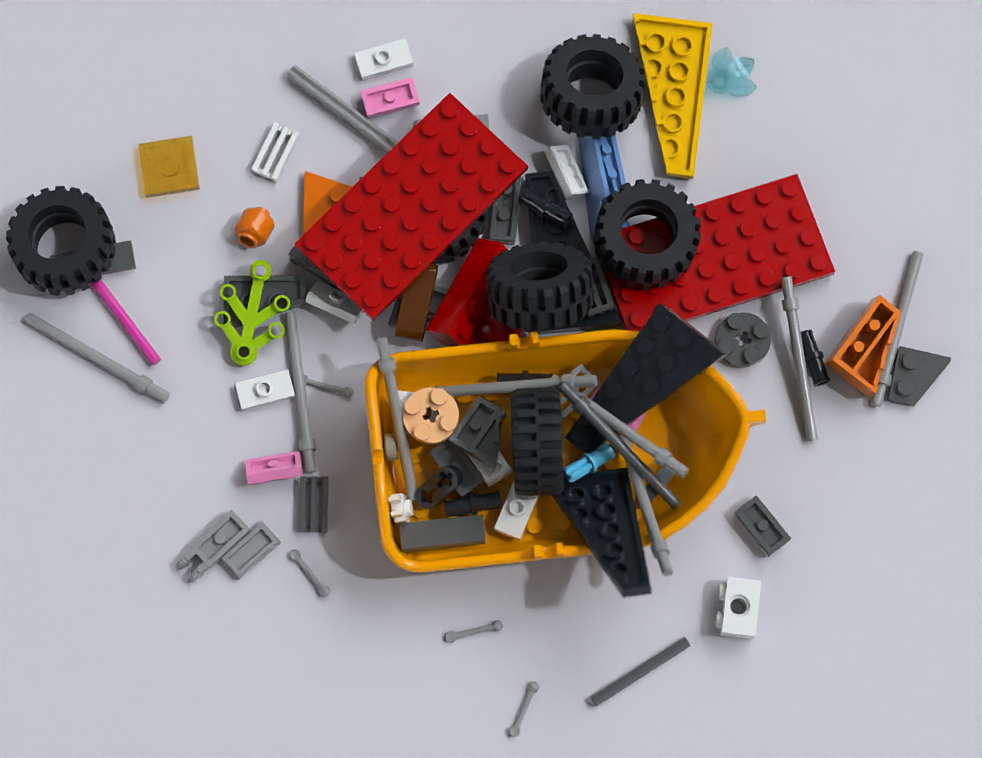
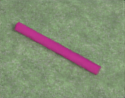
M100 280L97 283L94 281L90 282L152 366L161 361L159 355L103 281Z

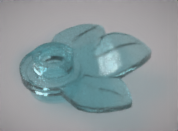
M728 47L719 50L712 59L713 69L707 75V86L715 93L728 92L736 97L749 95L756 89V85L748 79L754 66V59L747 57L733 58ZM721 77L724 79V83L717 84L715 79Z

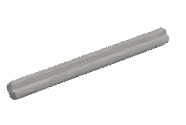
M294 65L287 73L289 80L386 153L398 143V141L298 66Z

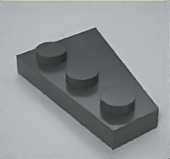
M271 275L267 281H264L258 312L274 303L275 298L279 295H285L289 298L290 307L288 310L306 305V275ZM224 276V285L231 284L235 287L237 297L247 310L253 278L251 276ZM230 287L224 288V296L226 298L231 297L233 289ZM278 299V308L284 309L287 307L286 299ZM224 300V311L230 315L232 326L234 328L242 326L243 324L228 301ZM223 314L224 325L228 321V317L225 314Z

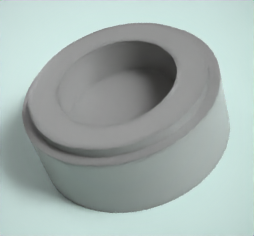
M395 432L385 433L386 458L388 461L398 460Z

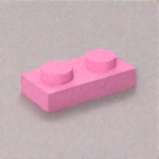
M413 77L361 90L368 119L420 105Z
M300 451L245 460L248 484H262L272 480L292 479L303 475Z

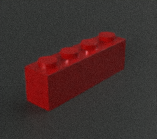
M477 238L426 329L441 344L461 346L467 345L488 307L487 267L495 256L498 257L504 250L508 251L501 242Z

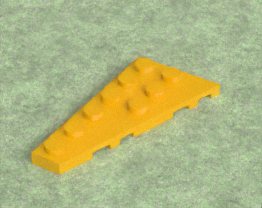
M633 13L634 26L645 70L666 176L693 179L713 23Z

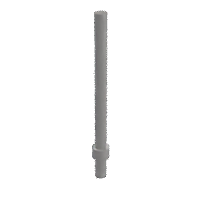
M913 251L897 307L901 311L892 344L888 349L884 369H882L877 384V392L871 400V405L875 407L882 406L886 388L890 387L893 377L890 375L923 258V253L919 251Z
M792 277L781 278L784 300L781 301L783 311H786L806 437L807 441L818 440L797 309H800L798 298H795Z
M286 312L285 321L301 440L298 442L300 452L303 453L305 473L309 474L316 472L314 457L316 443L315 438H312L296 313Z
M29 313L26 317L25 322L132 383L135 385L136 390L143 394L149 393L163 402L168 400L170 393L155 385L149 377L134 373L32 313Z
M381 336L376 338L380 356L378 365L380 372H383L407 497L414 501L416 500L417 485L394 374L396 364L394 357H391L387 336Z
M563 374L559 378L437 386L434 388H441L450 396L507 393L522 388L554 387L557 389L564 381L576 390L577 387L597 386L598 381L596 375L575 376V374Z
M553 375L551 378H559V377H558L557 375ZM577 389L575 390L580 396L584 395ZM586 397L591 403L589 406L608 426L654 458V462L663 468L665 466L682 478L687 475L689 468L673 458V454L664 447L660 449Z
M620 435L619 437L633 451L631 442L624 436ZM625 460L652 542L650 548L653 557L658 560L662 575L670 576L673 573L668 557L670 551L667 542L662 539L642 476Z

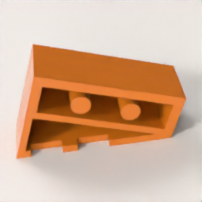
M881 295L871 299L824 364L866 397L876 394L877 384L886 363L885 359L889 346L892 344L901 311Z

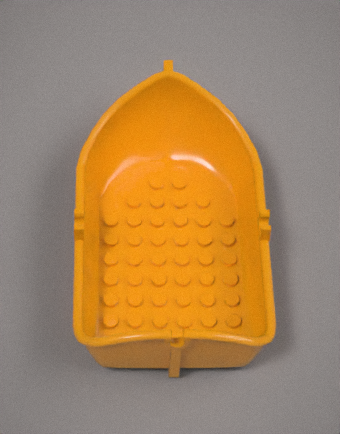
M612 329L538 337V332H532L530 336L521 338L517 334H511L508 341L393 353L391 357L395 359L396 369L394 374L398 391L416 392L423 388H434L437 386L497 382V372L522 373V370H528V373H553V375L562 377L563 374H570L580 363L592 375L597 376V380L600 383L598 387H601L639 331ZM378 360L371 366L366 374L364 386L379 534L382 547L393 563L399 568L410 572L424 573L592 554L551 495L538 496L520 541L494 531V527L514 482L511 392L452 396L459 410L457 427L478 396L507 412V417L502 420L499 452L512 468V473L490 487L484 481L483 484L470 492L474 493V495L496 492L498 490L500 492L502 508L478 512V515L483 514L486 544L403 553L399 524L395 523L394 518L391 517L390 512H392L388 497L399 493L407 496L399 452L398 460L388 461L386 458L384 435L385 433L395 431L383 372L379 370ZM712 365L653 409L648 410L637 430L640 435L660 449L664 447L673 454V458L689 468V472L684 478L675 474L666 484L681 501L677 508L673 510L659 494L651 502L663 540L688 526L711 505L727 485L747 442L750 427L763 425L767 421L765 410L748 411L741 396ZM579 372L576 376L584 375L581 372ZM580 387L578 391L582 393L588 387ZM596 388L592 392H590L586 397L591 399ZM568 399L561 405V413L571 404ZM574 409L562 420L563 471L565 467L579 460L583 454L580 449L565 438L581 415H578ZM426 410V415L423 416L424 420H428L431 417L430 411ZM407 434L418 489L431 475L440 469L429 452L441 443L425 444ZM608 441L605 442L614 450L615 458L598 467L596 472L626 468L623 456ZM631 442L633 452L656 475L662 467L654 462V458ZM447 477L441 483L442 485L450 483ZM642 477L643 482H644V485H645V487H646L648 483H647L646 480ZM630 478L643 548L651 546L652 542L639 503L635 499L637 496ZM437 490L428 491V495L425 497L426 500H432L431 497ZM455 490L445 500H452L461 497ZM416 500L412 501L414 514L410 516V522L447 518L444 501L431 509H424L418 505ZM469 513V514H463V515H458V516H452V517H450V518H454V517H464V516H472V515H471V513Z

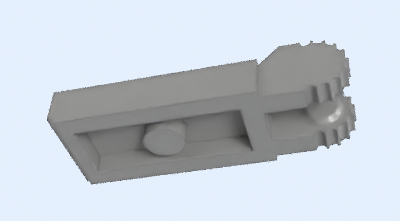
M231 509L190 547L191 550L181 558L176 566L182 570L198 555L203 562L188 577L191 582H195L208 568L211 569L251 529Z

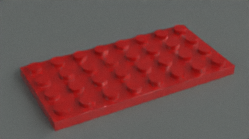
M449 93L302 235L294 245L357 307L374 321L528 170V165L459 100Z
M798 174L695 205L697 209L695 217H699L701 223L699 230L701 233L700 242L689 269L686 273L682 272L680 278L674 283L669 280L666 286L662 288H657L656 284H653L650 290H642L641 284H635L634 288L626 286V280L621 278L618 282L612 278L613 272L611 270L607 272L604 270L625 330L639 332L660 303L665 304L687 322L782 292L781 278L791 276L794 288L832 276L836 272ZM659 218L650 219L621 229V235L626 244L642 254L661 253L670 247L673 239L669 227Z

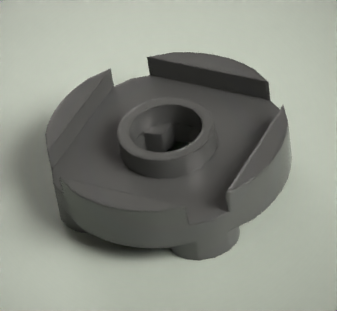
M746 312L732 313L720 324L715 343L728 354L723 358L726 363L737 368H747L759 363L766 357L771 345L770 329L761 318L754 314ZM737 335H748L751 343H746L744 347L739 346V340L736 339Z

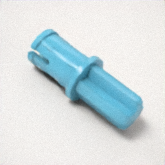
M604 443L589 454L583 453L579 460L564 468L563 476L568 482H574L588 473H595L598 467L615 458L614 450L609 444Z

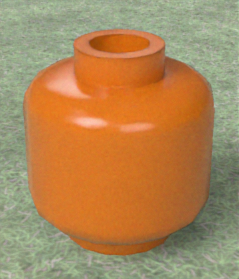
M247 208L243 211L234 230L237 240L242 245L248 248H256L266 244L275 224L269 211L265 208Z

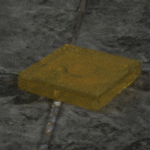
M192 136L138 144L146 198L200 190Z

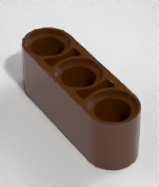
M431 264L403 292L395 337L423 342L438 274V265Z

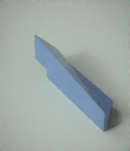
M604 135L600 139H592L590 136H584V139L578 137L583 179L589 190L585 197L590 238L592 239L601 205L603 202H607L608 195L614 190L619 192L620 186L626 183L616 135L608 138ZM627 220L623 223L622 228L629 226Z

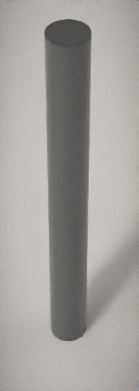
M683 637L591 696V700L597 707L690 647V643Z

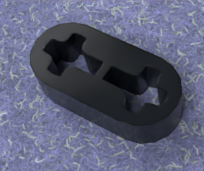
M447 465L438 469L417 489L415 498L418 505L424 509H431L440 505L462 484L463 475L461 470L454 465ZM451 473L453 475L451 482L442 485L441 483L447 477L446 474ZM436 489L437 492L432 495V500L427 501L425 498L428 495L427 492Z

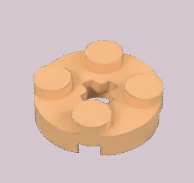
M432 387L423 388L413 393L405 402L403 421L409 435L418 441L430 445L442 443L451 437L459 420L458 406L453 397L441 388ZM432 409L433 412L437 411L439 413L435 417L436 422L431 423L429 419H423V416L426 415V410Z

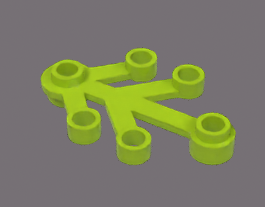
M257 260L250 266V275L253 278L247 310L237 297L236 289L233 285L225 284L220 288L221 298L228 301L244 326L241 337L230 323L231 317L227 312L219 311L214 317L215 324L223 329L231 341L230 354L233 361L239 365L253 363L257 358L259 348L274 338H281L285 333L284 326L279 322H274L269 326L268 331L253 339L254 329L278 312H284L290 307L289 298L285 295H279L275 298L274 303L258 312L264 281H267L272 273L271 266L264 260ZM264 266L266 269L265 275H256V267ZM226 287L233 289V295L229 298L223 295V290ZM280 298L287 300L288 304L284 309H280L277 306V301ZM220 314H225L228 317V321L224 325L219 324L217 321ZM274 325H279L282 328V333L278 336L273 335L271 332ZM243 346L249 349L247 357L239 355V349Z

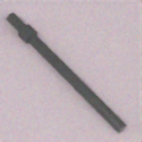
M566 381L557 388L572 403L571 407L578 415L582 414L673 510L681 504V501L589 406L591 403L584 395L580 396Z

